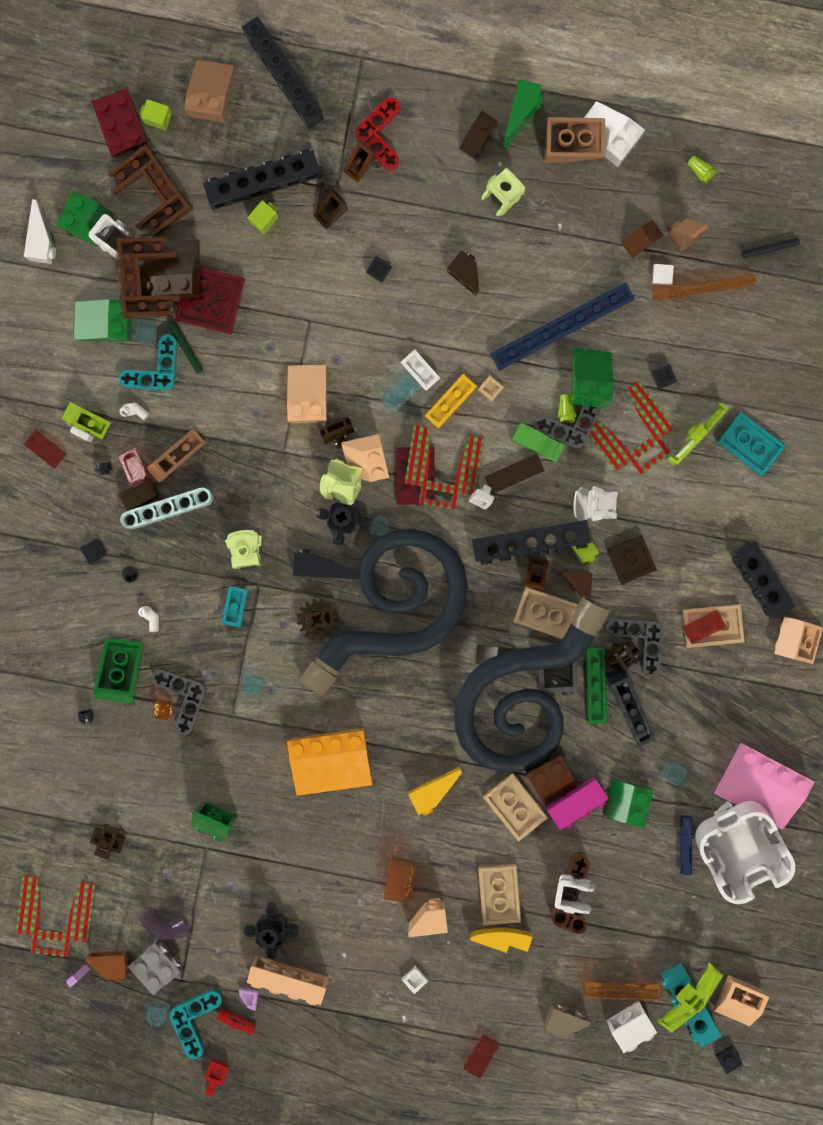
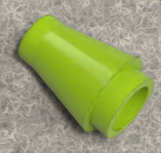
M695 155L687 163L701 182L708 183L716 174L713 165L699 159Z
M570 394L560 395L557 418L562 424L573 423L577 417L573 404H569Z

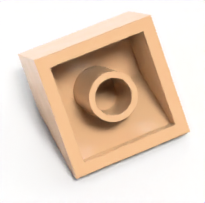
M379 434L341 442L347 465L363 469L361 479L373 482L389 478Z
M784 617L780 625V634L775 644L774 654L813 664L823 627Z
M432 898L429 899V902L423 904L409 922V937L448 933L444 900Z

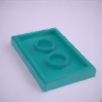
M741 411L716 441V443L761 477L764 476L786 447V445Z

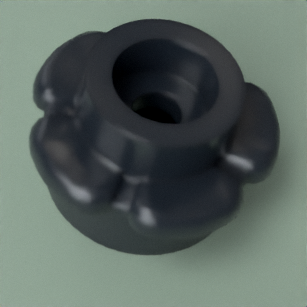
M111 462L95 463L96 469L94 471H98V475L110 474V470H113Z

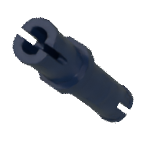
M681 815L680 833H678L680 838V874L692 875V839L694 838V833H692V816Z

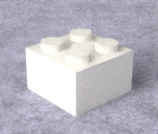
M639 1001L606 1020L612 1035L623 1053L635 1050L638 1044L643 1041H650L657 1034L649 1016Z

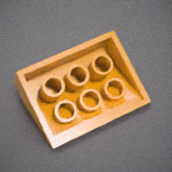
M365 728L288 739L289 760L297 796L372 785Z

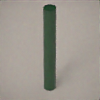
M174 321L170 322L168 327L197 374L203 372V368Z

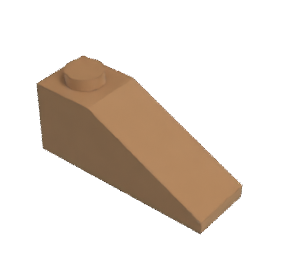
M687 218L683 222L681 220L675 222L671 226L672 229L668 235L682 253L696 243L709 227L704 223Z
M193 428L146 469L160 483L206 442Z

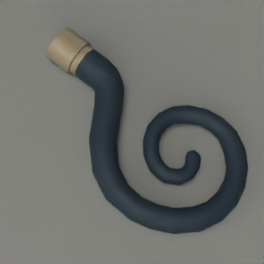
M411 528L394 530L378 537L368 547L360 564L359 581L361 590L369 603L381 611L395 614L412 611L420 607L428 596L429 583L424 574L415 568L403 567L399 571L401 578L410 579L416 584V592L406 600L395 601L387 599L379 593L374 581L375 565L386 551L397 547L414 546L433 554L441 562L446 572L449 590L442 614L432 625L416 632L403 634L353 630L342 632L332 637L325 644L315 660L310 662L299 680L308 688L324 697L337 679L336 675L351 655L402 656L425 652L445 641L462 617L468 592L465 566L457 552L448 543L429 532Z
M583 596L572 616L573 620L560 642L544 646L513 649L487 659L469 674L458 693L456 701L455 731L462 749L473 761L490 770L522 772L535 768L550 758L559 746L564 733V717L559 704L549 694L538 689H522L511 692L502 698L494 709V725L501 733L509 736H520L525 731L523 724H510L506 720L508 710L514 705L523 702H534L546 710L549 719V730L545 739L539 746L518 755H504L494 752L479 739L474 726V710L477 699L485 687L500 677L518 671L564 667L576 662L583 657L597 632L602 629L611 611L608 607L589 597Z

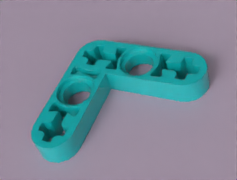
M165 334L160 338L157 372L124 370L119 374V383L126 388L171 390L175 385L178 349L176 338L170 334ZM168 339L173 342V345L169 346V352H173V355L163 354V351L167 352V346L164 345V342H167ZM166 357L172 359V365L168 368L162 365V361ZM129 374L130 377L137 378L138 385H136V381L131 380L127 384L123 378ZM145 375H150L152 378L151 384L143 385L142 378ZM158 375V380H165V377H167V379L171 380V382L167 383V386H164V384L161 382H157V386H155V376Z
M218 989L208 990L174 1006L170 1012L172 1025L186 1055L190 1059L200 1058L204 1051V1044L192 1019L220 1006L223 995ZM211 995L218 997L216 1003L212 1000L207 1005L205 1004V1001H208ZM198 1002L202 1008L200 1011H194L191 1008V1004ZM177 1010L179 1013H183L181 1019L179 1016L175 1017ZM185 1027L190 1028L192 1035L189 1037L184 1036L182 1029ZM193 1038H195V1039L193 1040V1045H194V1047H195V1048H197V1047L199 1048V1050H198L197 1053H196L195 1051H192V1052H191V1049H192L191 1040H192Z

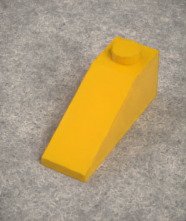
M460 767L408 791V795L418 815L423 813L425 816L434 811L433 808L438 805L462 774Z

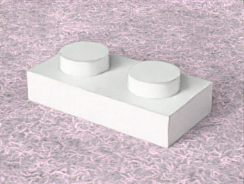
M416 350L412 351L400 362L425 391L440 380V377Z

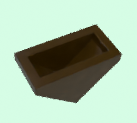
M321 183L317 209L313 216L325 229H328L348 208L347 203L333 188Z

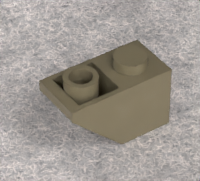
M552 1003L544 1025L546 1031L566 1037L588 1027L590 1020L587 1014L581 1010L573 1011L563 1003H558V1005Z

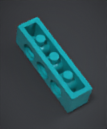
M681 963L661 973L664 979L661 983L666 992H671L673 997L670 1000L674 1007L680 1004L676 999L680 992H676V988L678 986L685 987L688 983L694 987ZM706 1007L684 1023L685 1026L689 1025L692 1030L688 1033L693 1042L696 1043L698 1041L701 1048L722 1037ZM697 1020H703L701 1025L694 1026Z

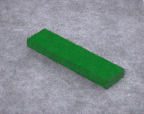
M590 646L585 653L587 723H607L605 646Z

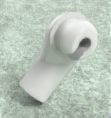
M135 402L125 404L119 410L123 417L138 415L143 420L150 414Z
M149 606L141 607L139 615L149 621V632H158V613Z

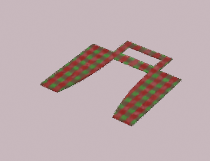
M638 381L627 390L636 411L652 434V437L629 453L619 439L597 419L589 437L615 471L631 462L641 475L671 452L661 438L675 427L640 381ZM587 419L581 426L583 428L589 427L590 420ZM655 444H658L663 451L641 467L636 459Z
M414 424L405 483L422 486L419 499L420 504L456 510L458 493L472 495L476 491L484 437L469 436L461 456L455 485L428 481L430 460L429 429L426 426ZM426 490L452 493V501L448 503L425 499Z
M22 876L15 933L33 936L31 953L69 957L70 941L88 943L95 884L80 883L72 904L67 933L39 930L40 894L37 876ZM38 938L64 941V951L37 948Z

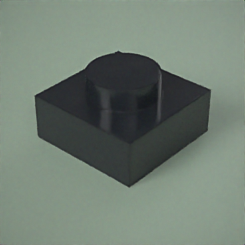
M376 256L367 269L366 274L383 283L392 266Z
M670 364L651 372L658 390L677 382Z
M95 539L80 547L89 565L107 556L99 539Z
M732 1045L715 1055L726 1074L743 1065Z

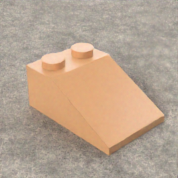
M326 365L288 366L287 418L289 423L328 422Z

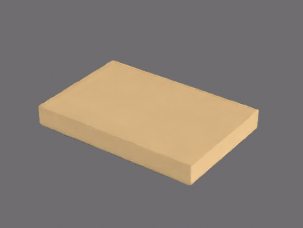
M525 586L513 622L563 639L573 620L572 616L578 604Z
M741 604L682 610L686 648L745 642Z
M510 773L483 795V798L518 842L548 819V816L513 773Z
M506 864L478 867L483 926L521 923L517 865Z

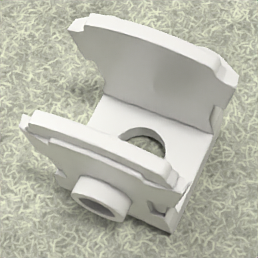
M106 214L102 215L89 232V237L104 252H109L117 260V252L105 243L113 231L117 229L127 238H135L126 230L127 226L120 220L115 222Z
M595 486L588 492V489L580 487L574 496V516L578 521L587 520V518H591L592 521L617 519L616 504L618 492H605L604 489Z
M561 875L557 888L555 907L571 914L575 912L590 914V905L583 902L562 899L564 886L593 892L595 884L591 883V880L581 878L578 880L574 879L572 875Z

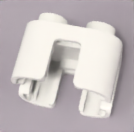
M746 801L703 821L696 830L695 839L702 859L708 865L721 895L731 903L744 904L753 900L755 895L752 888L767 880H772L775 888H779L787 884L794 876V859L783 842L771 816L765 807L757 802Z

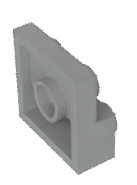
M156 940L128 966L152 995H155L163 986L167 985L183 969L181 961L177 957H173L168 952L167 945L163 942L160 943L159 940Z

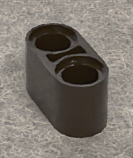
M151 478L119 494L127 511L139 508L160 496Z

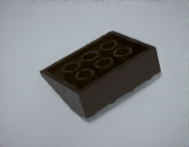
M199 239L165 242L169 252L175 250L176 258L139 261L142 296L180 295V299L201 298ZM119 276V298L121 299V287Z

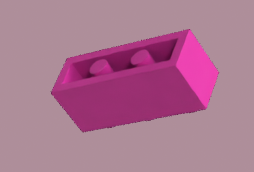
M592 777L547 806L546 809L560 830L563 828L567 830L574 825V821L578 818L584 819L590 814L589 811L595 807L599 809L604 806L609 798L595 777Z

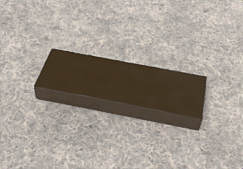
M534 454L484 478L487 485L491 487V494H494L545 470L538 455Z

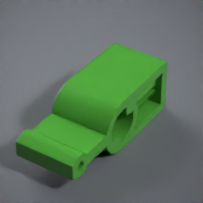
M523 423L519 424L511 440L555 463L565 446Z

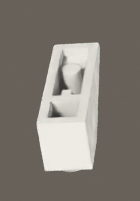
M32 199L24 257L29 261L52 264V259L56 256V248L54 247L42 205L37 200Z

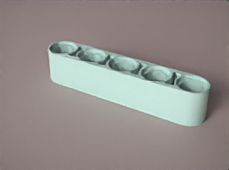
M198 488L126 511L121 515L120 521L125 528L136 529L208 506L213 502L214 495L209 489ZM202 492L208 493V499L205 502H201L199 498ZM187 497L190 500V505L184 508L181 502ZM167 503L172 506V510L168 514L163 511V507ZM151 509L153 517L148 520L145 517V512ZM130 515L135 517L133 525L127 523V518Z

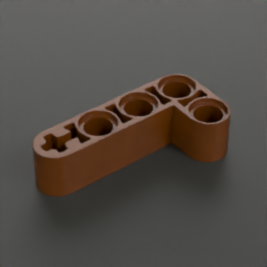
M575 852L570 858L564 875L576 876L578 880L580 878L585 879L590 867L587 856L583 852ZM581 858H582L583 861H584V864H583V863H580V864H579V867H578V864H577L576 861H580ZM564 886L562 897L565 894L571 895L569 901L576 902L581 890ZM554 900L550 911L554 925L575 934L585 932L587 922L581 913L575 912L571 914L564 912L562 909H557ZM558 912L564 913V917L560 920L555 919V915ZM576 919L582 920V924L577 927L573 926V922Z

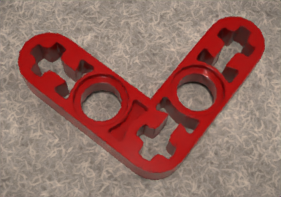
M393 97L385 99L358 125L355 131L357 141L361 140L371 149L375 143H380L383 146L380 152H375L376 160L388 171L397 169L399 157L378 133L400 111L399 101ZM388 104H395V110L390 109L387 112L388 118H386L384 113L388 110ZM375 116H380L383 122L380 125H375L372 119ZM369 123L371 128L367 132L368 137H360V131L365 132L369 128L367 125ZM385 152L389 159L394 158L393 165L391 163L387 165V159L384 156Z

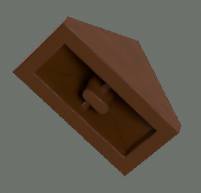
M359 140L343 171L356 182H359L376 161L375 151Z
M651 221L639 227L622 242V245L633 259L664 237L655 222Z
M530 557L523 585L544 590L549 561Z
M572 571L560 573L581 598L583 596L591 598L592 573Z

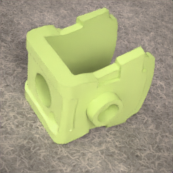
M505 168L498 176L495 174L487 182V190L481 198L484 200L493 193L502 202L501 208L496 213L497 216H501L520 200L525 192V186L508 168ZM503 182H508L511 189L503 191L500 185Z
M338 459L331 460L328 466V473L326 475L323 474L321 478L320 492L326 499H339L343 504L352 505L361 490L363 469L357 466L351 467Z
M241 530L228 534L225 542L232 554L231 562L233 569L262 565V559L259 554L262 536H259L253 530Z

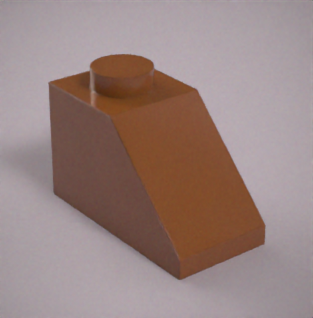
M128 950L90 952L86 957V962L106 980L121 982L129 975Z

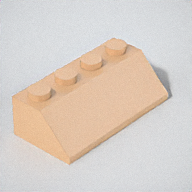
M256 955L250 968L247 983L257 989L262 987L269 989L274 994H286L294 1000H306V1003L310 1005H321L329 977Z

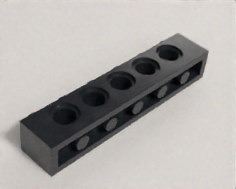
M257 16L243 25L242 29L246 39L308 130L324 120L322 110L259 17Z
M306 149L300 151L298 155H286L275 162L266 161L262 163V166H250L239 173L230 172L225 177L219 179L217 177L210 178L206 183H203L213 211L321 178L314 150L309 151ZM297 164L304 166L300 171L294 170V167ZM282 169L285 171L283 176L275 175L278 170ZM261 175L267 176L264 182H258V177ZM248 181L246 187H239L240 182ZM224 186L230 187L227 193H221V189Z
M588 520L472 539L475 561H481V565L493 563L492 559L500 558V562L509 561L511 556L518 555L519 559L530 557V553L538 552V556L550 554L549 550L557 549V552L569 551L568 547L576 546V549L587 548V544L592 543ZM568 531H573L576 535L573 542H568L565 539V534ZM549 534H553L556 537L554 545H549L546 542V537ZM531 537L537 540V546L533 549L527 545V541ZM512 540L518 544L515 552L510 551L508 548V544ZM492 544H496L499 547V552L496 555L491 554L489 550Z

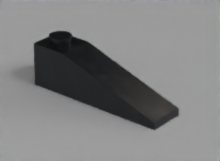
M299 549V553L294 552L293 576L359 579V571L310 553L309 549Z
M620 668L606 675L607 683L637 746L640 747L655 740L626 672Z

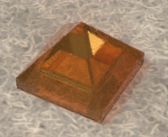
M156 700L153 719L170 720L172 701Z

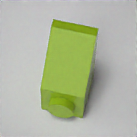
M72 402L69 403L61 418L100 439H103L111 422Z

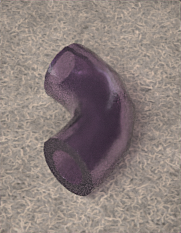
M154 908L139 917L146 930L160 939L175 940L191 934L190 927L183 916L172 921L166 920Z

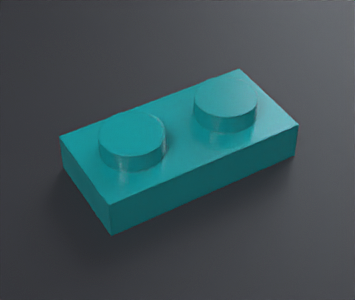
M229 586L221 624L241 627L248 589Z

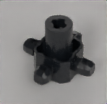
M340 502L332 504L330 511L319 508L316 517L319 519H328L327 526L331 531H336L333 542L338 545L344 543V533L352 534L356 531L357 525L360 526L359 528H369L370 519L363 516L359 518L360 512L356 506ZM346 513L347 520H343V523H340L339 515Z
M267 903L265 914L258 918L256 926L251 924L244 927L245 936L254 937L256 935V943L261 948H266L268 959L276 957L277 948H280L285 943L287 935L295 937L299 933L297 925L289 924L287 926V918L283 914H277V905L275 903Z

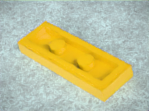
M462 374L426 413L425 417L439 429L477 388V385L465 374Z

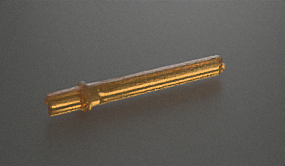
M753 274L679 286L669 285L667 288L652 290V297L654 301L674 300L677 297L753 286L756 283V278Z

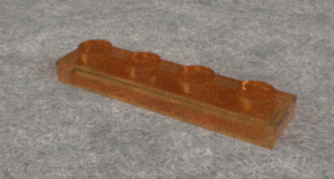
M589 981L585 982L583 988V998L660 1001L663 993L662 985L655 983L637 984L635 982L617 983L610 981L605 983Z

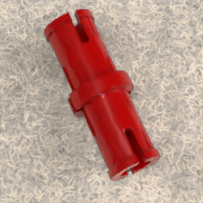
M222 1008L216 1019L232 1026L231 1029L233 1030L238 1029L251 1036L256 1027V1023L241 1018L240 1014L235 1015Z

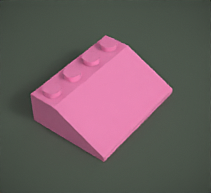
M740 743L714 794L735 805L746 801H754L765 807L775 825L783 830L806 800L815 782Z

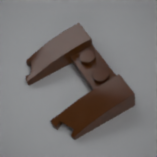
M146 144L108 174L109 177L115 178L116 188H111L113 195L118 194L145 176L163 204L137 223L135 227L139 230L145 227L152 231L150 235L153 237L194 210L161 166V162L152 149Z
M167 237L117 238L123 319L173 315L174 312L170 311L174 301H179L180 295H141L139 261L177 257L175 250L169 252L166 247Z

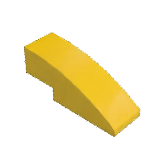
M509 927L484 928L470 932L471 941L507 953L509 946L528 952L533 938L531 932Z

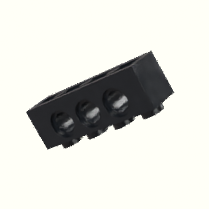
M749 541L731 552L733 556L731 559L734 565L742 570V578L747 584L750 583L753 588L752 594L756 600H760L763 604L762 610L767 617L770 616V618L776 619L795 607L756 541ZM749 559H753L755 562L753 569H749L747 566ZM760 575L765 578V583L762 586L757 582ZM771 591L775 594V599L772 602L768 600V594Z

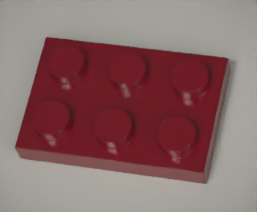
M127 88L91 101L112 157L148 144Z
M396 447L397 505H426L419 503L422 486L405 483L410 447ZM430 447L428 481L434 482L435 447ZM427 489L425 499L435 500V490Z

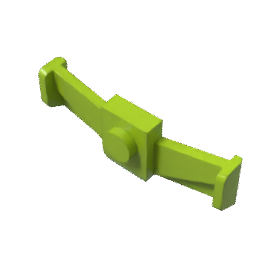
M722 402L716 405L717 411L705 424H694L687 431L689 434L686 437L688 443L674 458L669 457L667 459L672 466L678 465L728 411L726 405Z
M708 962V968L696 987L694 988L688 983L676 996L680 1004L661 1019H657L660 1025L671 1033L706 1006L707 1001L724 975L710 962Z

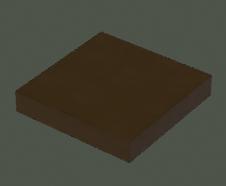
M642 535L606 550L621 585L657 570Z

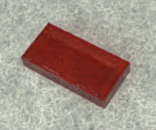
M37 430L32 433L24 446L54 469H56L67 454Z
M136 448L118 456L132 488L150 480Z
M714 610L682 626L690 644L726 627L718 610Z
M482 1034L464 1065V1070L481 1079L496 1053L499 1043Z

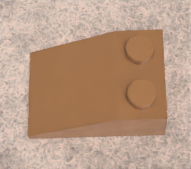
M196 60L184 107L188 117L226 123L235 69L234 65Z
M547 117L545 123L544 163H568L605 158V118Z

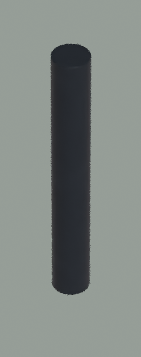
M797 237L744 250L741 252L742 258L800 245V240Z

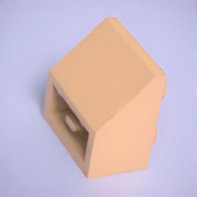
M728 975L714 1011L750 1026L762 1015L769 996L763 989Z

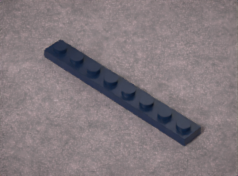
M627 282L490 353V356L498 371H501L634 301L635 298Z

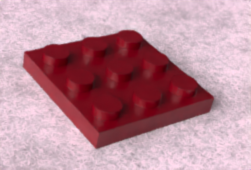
M200 267L201 298L180 299L175 321L232 335L246 279Z

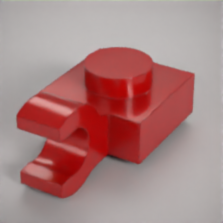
M214 1059L211 1060L204 1079L210 1081L205 1095L212 1097L216 1085H223L230 1065Z

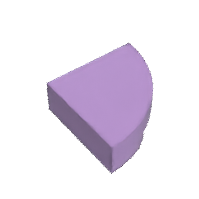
M84 964L74 975L66 980L69 987L77 983L90 970L88 965Z
M240 987V998L249 1009L256 1011L259 990Z

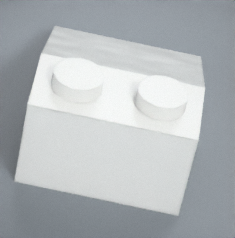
M597 101L584 117L605 118V158L617 167L623 162L645 131V129L629 117Z

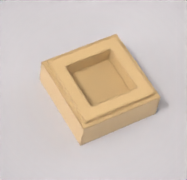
M489 375L477 391L493 402L504 389V386Z

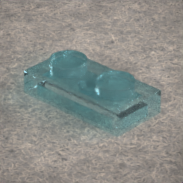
M407 373L381 399V402L395 414L421 386Z

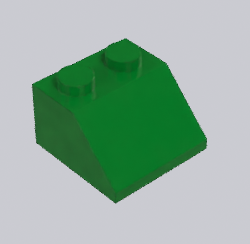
M73 190L56 225L62 231L96 247L97 244L89 237V232L102 215L106 214L111 218L113 213L92 199Z
M612 778L604 816L628 825L645 828L653 790L648 786Z

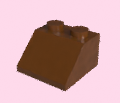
M559 753L535 768L525 771L544 805L578 787Z

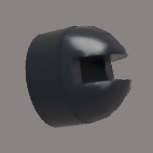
M127 566L122 570V577L127 583L137 580L139 574L134 567Z
M93 710L79 711V722L84 725L85 721H89V724L92 723L94 719Z

